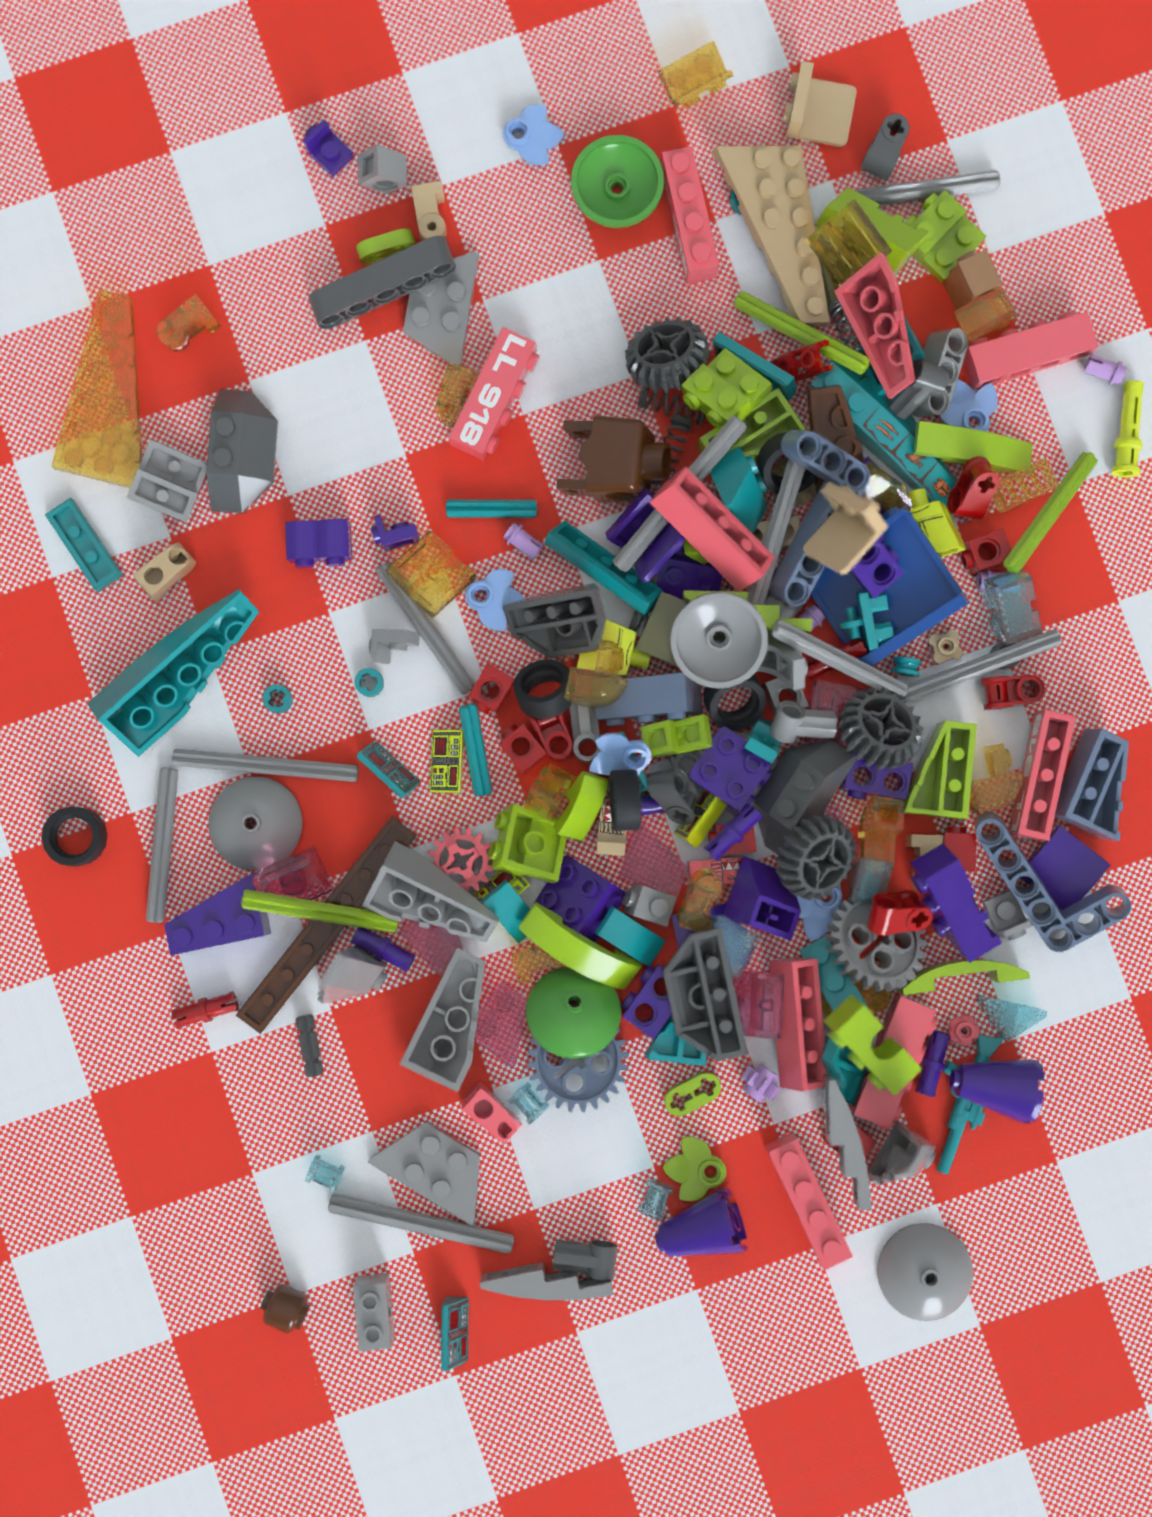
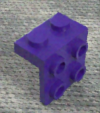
M645 488L605 532L607 540L623 548L655 510L649 503L655 494ZM669 522L634 563L638 578L644 583H647L652 577L656 576L667 560L673 554L678 553L683 546L685 538Z
M682 546L680 551L673 554L662 566L656 586L665 593L682 599L684 591H719L723 576L709 562L702 564L687 556Z
M720 727L712 738L713 747L705 748L689 772V777L702 788L728 804L724 810L735 816L748 803L752 805L756 798L752 793L758 785L763 787L773 773L769 769L772 764L745 749L744 747L747 742L745 739L727 727Z
M566 855L562 859L558 882H547L535 902L563 917L562 924L596 942L600 936L595 934V931L611 906L617 910L621 907L626 892L577 860Z

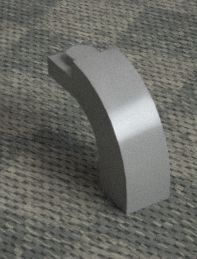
M767 633V652L757 672H765L778 677L792 690L805 688V675H807L808 666L805 658L802 656V652ZM716 634L715 640H724L725 634Z

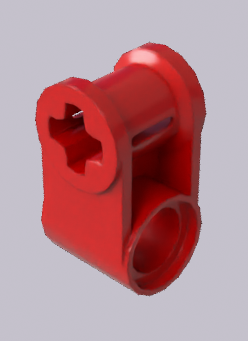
M976 456L965 463L954 488L948 496L947 508L950 514L973 519H982L985 516L988 506L1000 485L999 476L991 470V464L985 457Z
M1036 675L982 678L981 684L985 687L986 704L983 705L984 710H997L1035 703L1043 698L1046 688L1045 684ZM1024 682H1028L1033 686L1034 695L1032 698H1027L1022 694L1021 686Z
M562 713L543 720L529 716L537 737L539 736L548 757L558 762L568 759L572 754L573 744L565 726L566 722ZM558 738L565 740L568 744L566 751L562 754L553 753L550 750V744L553 740Z
M913 890L877 893L872 898L867 928L871 932L882 936L920 931L931 923L933 913L929 907L919 902V896Z

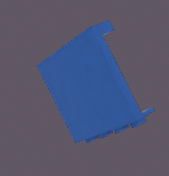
M895 506L881 516L888 526L882 533L885 539L881 543L884 547L889 545L900 557L901 560L897 564L904 574L883 591L886 593L888 610L872 613L874 624L886 621L891 622L894 637L884 643H879L878 649L869 650L866 647L868 654L857 658L871 666L970 603L907 507L899 510ZM825 566L811 592V596L842 643L845 644L852 640L849 628L840 629L839 622L847 619L845 610L847 607L855 606L856 616L860 617L855 592L865 589L857 582L850 571L846 574H840ZM861 625V626H858V627H859V632H860V636H861V638H862V640H863V642H864V644H865L864 635H863V630H862V625Z

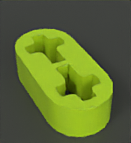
M406 228L365 239L356 245V250L360 262L366 265L378 262L416 243L411 229Z
M702 1071L672 1086L664 1095L666 1109L674 1116H683L700 1108L719 1096L721 1092L720 1080L714 1073ZM706 1078L708 1082H715L711 1086L713 1092L707 1094L704 1090L694 1094L693 1091L702 1086L700 1082L702 1079ZM678 1093L682 1097L691 1093L692 1096L683 1101V1108L679 1109L677 1105H670L674 1101L673 1094Z

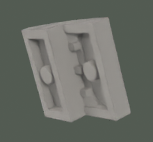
M150 439L126 498L187 522L207 473V463Z

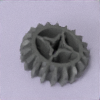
M666 317L663 322L658 323L655 320L651 326L643 325L642 332H634V339L628 341L625 359L628 373L636 385L642 386L644 391L651 388L654 393H657L660 389L668 393L672 388H677L680 391L681 385L699 369L701 364H707L710 353L707 338L704 336L699 325L692 324L690 319L683 322L680 317H677L674 321H670Z
M870 687L864 692H857L852 699L845 703L838 718L840 723L837 729L843 732L840 741L848 742L849 744L846 751H854L856 753L855 761L862 758L866 762V767L875 764L878 771L885 767L891 771L897 766L905 765L917 754L918 747L923 741L921 735L924 728L918 725L921 717L913 715L915 706L908 707L905 704V697L898 699L895 696V692H891L888 695L883 687L880 691H875Z
M811 815L809 820L801 818L800 826H791L792 833L789 836H783L785 839L784 845L777 847L781 855L774 859L777 865H779L775 872L780 877L779 881L782 885L789 889L788 891L793 895H798L809 901L812 898L821 900L823 895L831 896L833 888L841 889L840 882L843 879H849L847 872L849 869L855 868L851 860L857 857L853 850L857 844L853 841V834L837 819L834 820L825 815L820 817Z

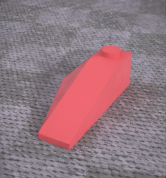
M879 253L834 292L867 357H869L870 363L887 397L893 398L916 380L898 280L884 253Z

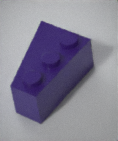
M943 843L910 862L915 874L911 879L917 890L924 894L921 902L932 911L934 919L931 921V925L939 937L945 935L969 963L1002 944L999 936L985 924L984 921L989 919L984 909L979 911L973 897L976 892L959 859Z
M251 873L165 923L170 956L271 934L267 912L244 909L241 905L242 895L245 890L263 892L260 874Z

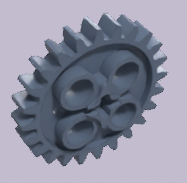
M614 1036L604 1049L583 1059L585 1065L583 1068L580 1069L577 1065L573 1066L561 1077L555 1078L554 1074L570 1063L572 1058H564V1061L558 1066L550 1065L546 1057L548 1051L541 1047L534 1038H531V1041L537 1045L536 1050L527 1051V1054L535 1057V1061L528 1063L527 1067L536 1068V1073L529 1078L530 1080H540L541 1083L535 1089L537 1092L544 1089L548 1091L544 1099L546 1102L553 1097L557 1098L556 1108H559L563 1102H567L569 1112H572L575 1104H579L581 1111L585 1112L586 1103L590 1102L595 1109H598L597 1099L601 1098L607 1103L610 1102L606 1093L610 1090L618 1094L619 1091L614 1085L615 1081L625 1082V1079L619 1075V1071L629 1069V1066L621 1063V1059L629 1056V1053L620 1052L619 1047L623 1046L626 1040L616 1041ZM597 1054H603L608 1059V1068L602 1073L595 1072L591 1067L592 1058ZM572 1073L579 1074L583 1079L582 1088L576 1092L569 1091L565 1085L566 1078Z

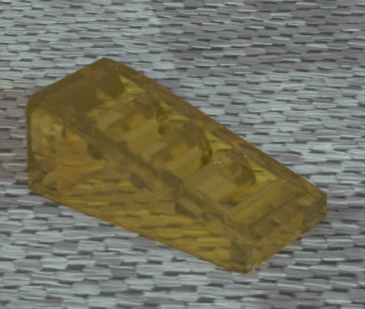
M1046 458L1000 479L999 488L996 490L993 499L1000 514L1003 515L1058 487L1059 484ZM1039 468L1048 483L1043 487L1034 472ZM1027 474L1036 489L1032 492L1029 491L1023 479V476ZM1016 480L1024 494L1020 498H1018L1011 484ZM1004 486L1012 499L1009 503H1006L1000 491V488Z

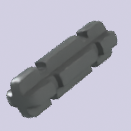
M312 1014L301 1015L295 1021L297 1031L300 1030L298 1038L302 1059L306 1061L304 1065L306 1077L319 1076L323 1073L322 1061L318 1059L320 1050L316 1031H313V1027H315L314 1017Z

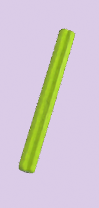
M741 291L736 296L734 306L740 311L806 346L822 340H828L829 346L819 349L822 355L858 374H863L867 370L870 362L869 357L745 291Z
M1092 452L1081 453L1005 558L1003 566L1007 568L1008 572H1020L1096 466L1098 459L1094 457Z
M245 890L241 900V905L244 909L389 933L396 932L398 921L390 920L371 910L253 890Z

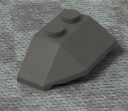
M220 389L211 410L207 481L212 512L243 514L274 483L278 420L252 391Z
M595 583L551 591L503 605L511 636L518 640L522 639L530 647L549 658L594 652L600 649L606 615L598 587Z
M833 740L787 748L772 770L773 773L760 789L753 802L757 812L763 816V819H760L758 822L764 845L778 856L781 853L777 847L784 845L785 839L783 836H789L792 833L791 826L799 827L801 818L809 820L811 815L820 817L855 763L856 755L846 751V748Z
M719 927L689 934L662 971L675 1034L717 1062L748 1055L722 928Z

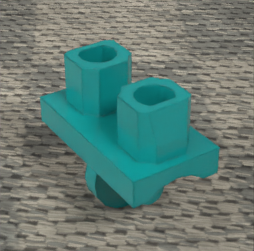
M866 590L856 591L860 617L856 616L855 606L845 608L847 619L839 622V628H849L851 639L860 638L858 626L862 625L865 646L869 650L878 649L879 643H884L894 637L890 621L874 624L872 613L888 610L886 593L882 592L874 599Z

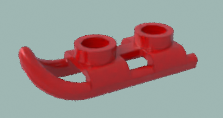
M822 340L782 354L770 361V363L794 376L795 382L833 370V364L822 366L819 349L829 346L828 340ZM803 367L806 373L798 374L797 370Z

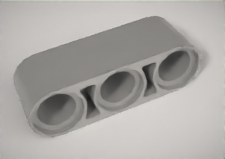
M963 329L941 330L932 332L928 336L923 350L925 353L924 360L948 370L949 381L943 393L937 397L930 395L915 411L914 416L941 415L948 410L968 348V337Z

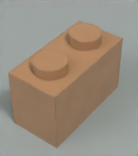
M987 250L977 254L975 251H970L957 259V264L950 270V275L944 282V286L959 317L986 305L1002 285V281Z

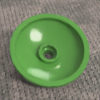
M626 135L605 136L590 143L577 157L571 175L572 194L579 209L593 222L610 228L630 227L645 220L658 206L664 188L663 169L654 151L642 141ZM620 187L623 191L616 194L612 192V188Z
M569 967L555 969L539 979L532 988L526 1005V1020L534 1039L548 1052L564 1058H584L604 1049L616 1035L621 1019V1004L614 987L594 981ZM576 1000L580 1005L573 1008L569 1005V1002Z

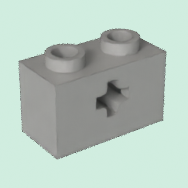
M390 1274L358 1276L353 1285L358 1352L391 1349L395 1338Z

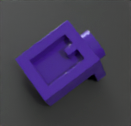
M322 120L318 125L311 126L307 130L303 139L307 154L334 178L354 158L353 152L331 131L329 124L325 120Z
M381 515L374 516L376 525L371 526L375 544L381 543L385 552L421 542L415 524L409 525L408 522L397 523L391 526V530L386 531Z

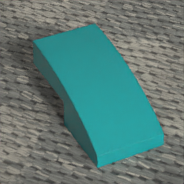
M761 716L755 722L744 748L772 764L779 753V747L782 742L771 736L769 729L772 722Z
M504 880L481 900L490 911L500 918L499 922L519 944L527 936L518 929V926L530 908L508 881Z
M612 906L595 931V934L646 966L651 965L666 941Z

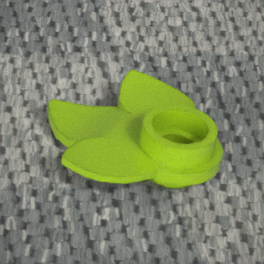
M686 1136L681 1138L683 1154H677L667 1160L663 1165V1170L671 1179L681 1183L679 1198L681 1200L696 1201L703 1198L709 1188H715L723 1183L726 1177V1167L720 1158L711 1154L706 1142L696 1137ZM707 1166H714L716 1168V1173L713 1176H707L704 1173Z

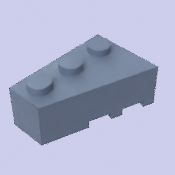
M683 672L593 682L596 720L606 721V726L625 725V720L636 719L637 723L655 722L657 717H667V720L686 719V715L703 714L701 685L692 681Z
M1084 729L1062 781L1055 818L1100 839L1120 842L1121 832L1118 831L1119 812H1123L1121 790L1122 781L1126 780L1129 741L1104 729Z

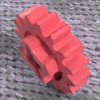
M455 827L453 836L447 831L442 832L445 840L441 842L435 839L433 843L438 847L437 850L428 851V855L434 857V862L432 863L447 875L452 873L461 874L466 882L456 883L467 892H469L470 886L479 891L480 885L478 882L480 880L486 883L490 881L485 875L486 871L495 870L491 868V865H488L491 859L488 858L487 850L490 848L491 843H481L484 836L482 833L473 837L472 828H468L465 834H461L460 828ZM456 840H467L476 846L469 850L460 847ZM447 847L449 852L447 863L441 866V855ZM457 853H460L462 856L474 853L466 862L467 868L465 870L461 866L449 869L457 860ZM482 856V867L478 875H476L473 869L476 859Z

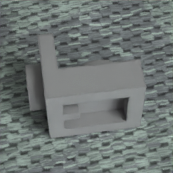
M372 629V638L369 641L371 661L390 664L391 650L407 651L408 646H419L420 634L409 630Z
M1010 889L982 901L995 934L999 937H1007L1008 940H1014L1025 935L1026 928L1033 926L1030 919L1025 918L1019 902Z

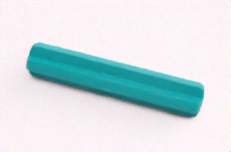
M448 499L446 501V515L448 517L534 518L537 516L536 500Z
M476 704L463 705L459 708L473 791L476 796H485L492 793V786L478 707Z

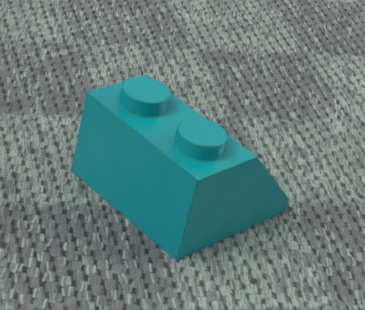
M739 446L726 452L710 474L725 507L753 534L768 506L763 496V493L768 490L760 474L754 477L755 474L759 473V470L752 455L745 458Z

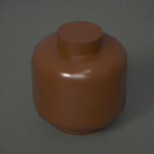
M285 1284L279 1285L274 1292L268 1290L260 1305V1309L265 1311L263 1315L264 1323L284 1333H290L294 1328L299 1330L310 1307L309 1304H306V1295Z

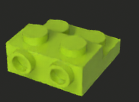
M946 190L939 196L933 193L921 206L924 212L918 218L911 215L905 221V224L916 230L922 227L929 231L912 256L942 284L950 275V270L957 264V259L967 252L974 251L987 237L965 216L967 210Z
M726 348L708 366L702 363L699 369L681 385L684 402L691 409L702 411L706 415L707 420L716 428L723 427L731 416H737L743 420L772 390V383Z
M515 804L500 811L494 824L495 829L499 830L497 841L492 842L488 852V858L493 860L491 868L518 877L527 875L550 883L558 882L567 839L566 836L557 834L553 827L559 818Z

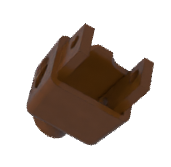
M595 415L593 421L564 420L563 430L572 438H587L580 446L579 459L586 466V480L557 479L556 488L564 495L590 496L599 503L633 502L645 488L650 491L651 480H668L672 461L669 443L655 442V435L641 420Z

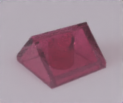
M315 846L258 870L252 879L253 885L259 892L313 900L334 890Z

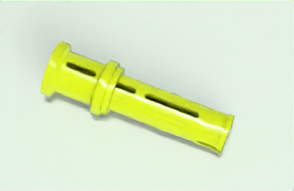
M1137 380L1123 383L1119 438L1114 442L1113 447L1116 450L1115 466L1111 468V474L1117 477H1136L1140 475L1141 471L1138 467L1139 451L1143 448V443L1139 439V427L1144 383Z

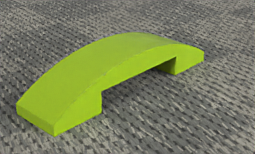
M535 902L519 924L518 929L542 950L574 971L610 987L623 990L627 987L642 967L641 963L616 948L613 952L608 951L562 924L563 917Z
M955 959L921 969L915 973L917 976L910 982L907 981V985L900 989L897 987V991L902 995L935 991L934 978L986 971L990 973V980L998 983L1030 979L1028 971L998 961L975 959L969 963L966 959Z

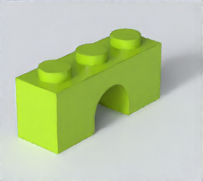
M850 995L823 1021L832 1030L828 1034L831 1040L840 1049L846 1046L851 1051L847 1057L860 1070L864 1067L869 1070L870 1074L867 1078L879 1091L886 1088L895 1096L922 1070L907 1051L891 1037L880 1046L871 1048L874 1036L884 1026L853 995Z

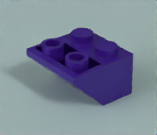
M743 856L723 917L791 941L801 913L797 896L793 895L788 891L789 889L782 885L779 881L780 877L775 872L776 868Z

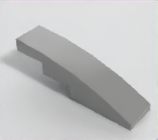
M824 1074L826 1139L831 1146L839 1145V1168L844 1178H853V1202L858 1210H872L869 1175L855 1122L835 1079L831 1074Z
M544 1262L481 1274L480 1287L483 1290L520 1298L583 1300L613 1295L611 1280L593 1278L579 1280L578 1272L570 1271L546 1274Z

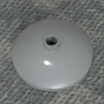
M712 592L693 599L679 612L671 631V650L680 670L692 681L710 688H728L746 681L759 669L767 652L768 634L761 614L749 601L732 593ZM717 631L724 632V640H715L713 637L714 633Z
M247 777L228 785L215 799L209 814V834L215 849L226 861L246 870H264L282 863L296 849L303 830L302 811L295 796L281 783L264 777ZM250 817L255 818L257 822L256 827L253 829L247 827V820Z
M919 1223L899 1230L886 1242L878 1259L877 1277L883 1295L896 1311L914 1320L934 1321L952 1314L964 1303L973 1282V1265L966 1247L952 1232L938 1225ZM929 1273H934V1280L930 1283L925 1282V1276Z

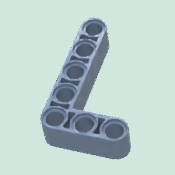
M790 430L783 436L781 441L783 454L824 480L770 585V594L775 600L793 606H800L809 598L825 567L824 564L809 557L803 551V546L834 512L820 491L828 482H831L839 487L846 485L857 496L862 497L870 481V472L865 464L817 433L804 430ZM803 439L804 446L803 449L800 451L799 445L801 440ZM827 455L828 461L826 466H824V459ZM851 471V478L848 481V474ZM806 556V564L802 566L803 559ZM792 584L791 592L787 595L788 587Z
M985 812L977 817L975 832L978 841L1050 950L1055 952L1067 951L1129 915L1131 902L1126 892L1117 885H1107L1061 911L1003 820L993 812ZM987 823H994L999 827L998 831L993 835H985L981 832V829ZM1006 849L1015 852L1014 858L1008 862L998 858L999 854ZM1022 876L1032 878L1031 884L1027 887H1019L1015 882ZM1112 897L1122 898L1121 905L1116 908H1109L1106 906V903ZM1040 902L1049 905L1048 910L1044 913H1035L1032 910L1034 905ZM1084 913H1091L1094 915V918L1090 923L1082 924L1078 922L1079 916ZM1055 929L1066 931L1061 939L1049 937L1050 933Z

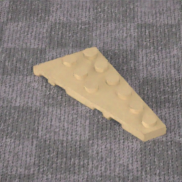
M801 145L716 146L712 154L716 162L720 161L726 174L724 179L728 187H732L740 203L738 208L758 249L763 250L769 262L766 266L771 276L775 275L782 289L781 297L790 315L811 327H825L830 322Z

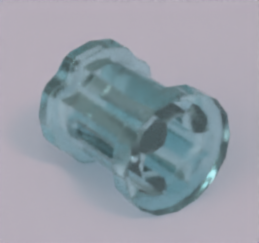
M526 1082L508 1099V1102L515 1104L527 1117L526 1122L531 1124L549 1107V1104L542 1102L530 1089L531 1084Z
M316 1154L306 1175L305 1182L310 1183L314 1181L328 1187L329 1192L334 1194L346 1166L340 1165L337 1167L321 1160V1156Z
M649 1178L646 1182L648 1188L643 1203L638 1205L637 1210L651 1218L664 1220L665 1213L663 1210L668 1195L673 1193L674 1188L666 1183Z

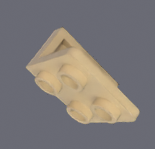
M802 61L799 72H793L790 81L789 92H793L794 95L792 102L786 103L783 121L788 122L786 137L843 147L848 140L857 90L851 85L811 78L814 63Z
M828 482L820 492L834 509V512L803 546V551L809 557L840 574H846L888 526L877 512L880 507L874 500L868 496L863 498L857 496L846 485L839 487Z

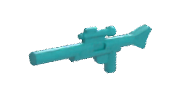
M979 1034L976 1039L977 1055L974 1063L988 1062L991 1055L1003 1042V1039L998 1036L988 1037ZM947 1061L945 1070L942 1071L950 1076L951 1070L956 1069L957 1065ZM950 1088V1092L956 1097L947 1123V1127L951 1129L936 1168L937 1171L947 1175L949 1174L967 1121L971 1122L970 1128L974 1130L977 1124L982 1126L986 1115L982 1112V1106L956 1096L953 1088Z

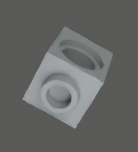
M375 145L358 154V185L385 194H390L406 186V155L379 145Z
M779 678L762 685L774 716L780 704L778 697L781 691L792 693L794 702L803 706L804 709L809 706L802 688L792 690Z

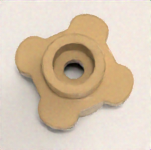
M949 630L946 634H932L929 637L928 643L931 645L935 663L942 664L945 660L952 658L958 660L963 656V650L958 644L959 634L957 631ZM944 644L949 646L947 650L943 648Z

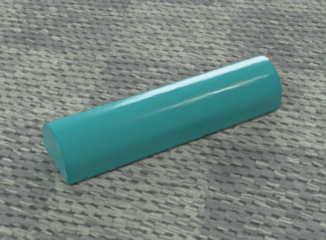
M563 521L548 532L545 539L546 546L639 613L646 616L655 607L661 591L664 592L661 588L651 581L644 583L639 580L637 572L633 568H630L628 572L621 571L613 563V559L616 556L570 523Z

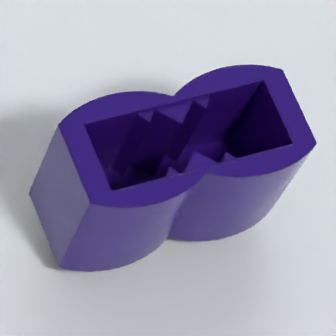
M348 519L285 522L286 556L289 562L295 563L296 568L314 567V562L326 561V566H344L346 560H353L351 522Z

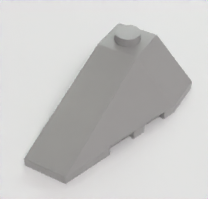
M396 841L392 845L362 906L390 920L401 922L402 918L419 922L420 927L429 929L430 925L446 928L450 934L487 942L500 919L425 856Z
M357 945L338 952L320 980V991L318 992L319 997L317 1001L324 1004L365 995L372 988L378 991L388 976L383 972L387 964L376 960L375 956Z
M456 948L399 1064L400 1066L458 1092L473 1059L485 968L484 960Z
M897 1121L868 1169L869 1180L878 1185L921 1174L924 1168L928 1169L933 1163L936 1155L934 1152L936 1146Z

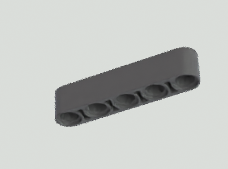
M433 236L313 291L308 299L318 327L321 329H331L447 277L455 271L456 264L444 236Z

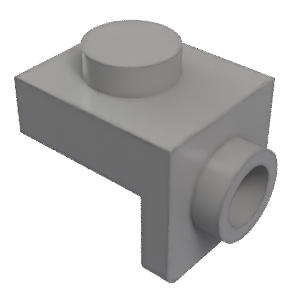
M633 883L632 888H629L624 896V913L667 927L677 897Z

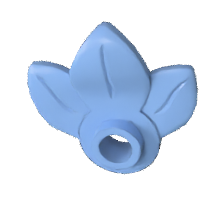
M541 104L527 106L523 109L519 118H514L507 122L503 129V138L507 146L518 150L524 161L539 166L549 163L547 150L556 147L564 138V132L559 127L545 121L547 109L546 105ZM521 132L524 136L521 139H516L513 137V134Z
M958 379L948 410L944 414L939 415L941 420L947 425L986 432L990 425L989 416L996 410L998 405L996 389L990 383L982 387L978 392H975L968 384ZM971 418L975 419L978 422V427H971L968 420Z
M505 569L491 571L484 580L472 582L465 592V599L469 607L478 611L481 623L494 631H505L507 628V619L503 605L525 599L520 592L510 587L514 573ZM479 591H484L487 594L486 599L482 602L475 599V595Z
M608 733L601 735L595 740L596 745L601 751L592 759L590 771L600 775H610L611 770L635 769L639 776L640 771L651 760L650 748L642 741H629L622 734ZM633 752H640V754L635 757L629 755Z
M833 888L831 898L827 902L813 898L809 901L797 895L801 908L799 918H803V928L810 941H815L824 936L829 930L827 925L831 921H835L831 914L837 909L839 910L838 905L842 903V892L839 888Z

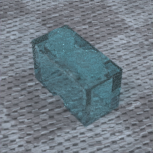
M1020 570L1018 573L1005 572L983 580L986 591L982 592L986 607L990 609L992 619L989 620V628L994 638L997 637L1006 645H1010L1043 634L1039 612L1037 609H1031L1030 601L1036 599L1031 575Z

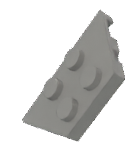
M472 252L453 258L456 269L452 274L409 294L403 329L404 334L425 346L426 350L433 355L442 358L456 371L461 370L479 263V252Z
M426 1121L407 1135L394 1141L382 1151L372 1155L368 1163L469 1225L472 1226L474 1224L480 1153Z

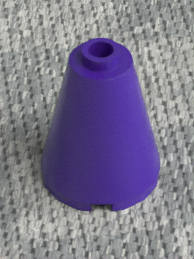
M1032 1059L960 1063L956 1069L951 1070L949 1086L954 1089V1094L958 1097L1021 1123L1030 1124L1029 1121L1035 1122L1041 1111L1044 1091H1038L1039 1080L1045 1081L1042 1064L1038 1060Z
M727 1187L719 1189L660 1224L659 1232L655 1233V1240L659 1251H664L668 1257L729 1254L746 1251L747 1245L741 1244V1240L747 1239L739 1207L737 1203L730 1204L728 1196L733 1195Z

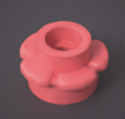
M957 1016L949 1023L948 1034L951 1035L950 1039L954 1043H959L960 1046H970L973 1044V1040L979 1036V1027L971 1016ZM962 1028H966L965 1034L961 1033Z

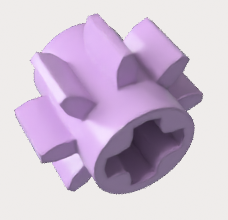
M761 1063L756 1069L748 1066L740 1077L746 1082L742 1090L760 1103L765 1098L773 1101L781 1090L775 1084L780 1077Z

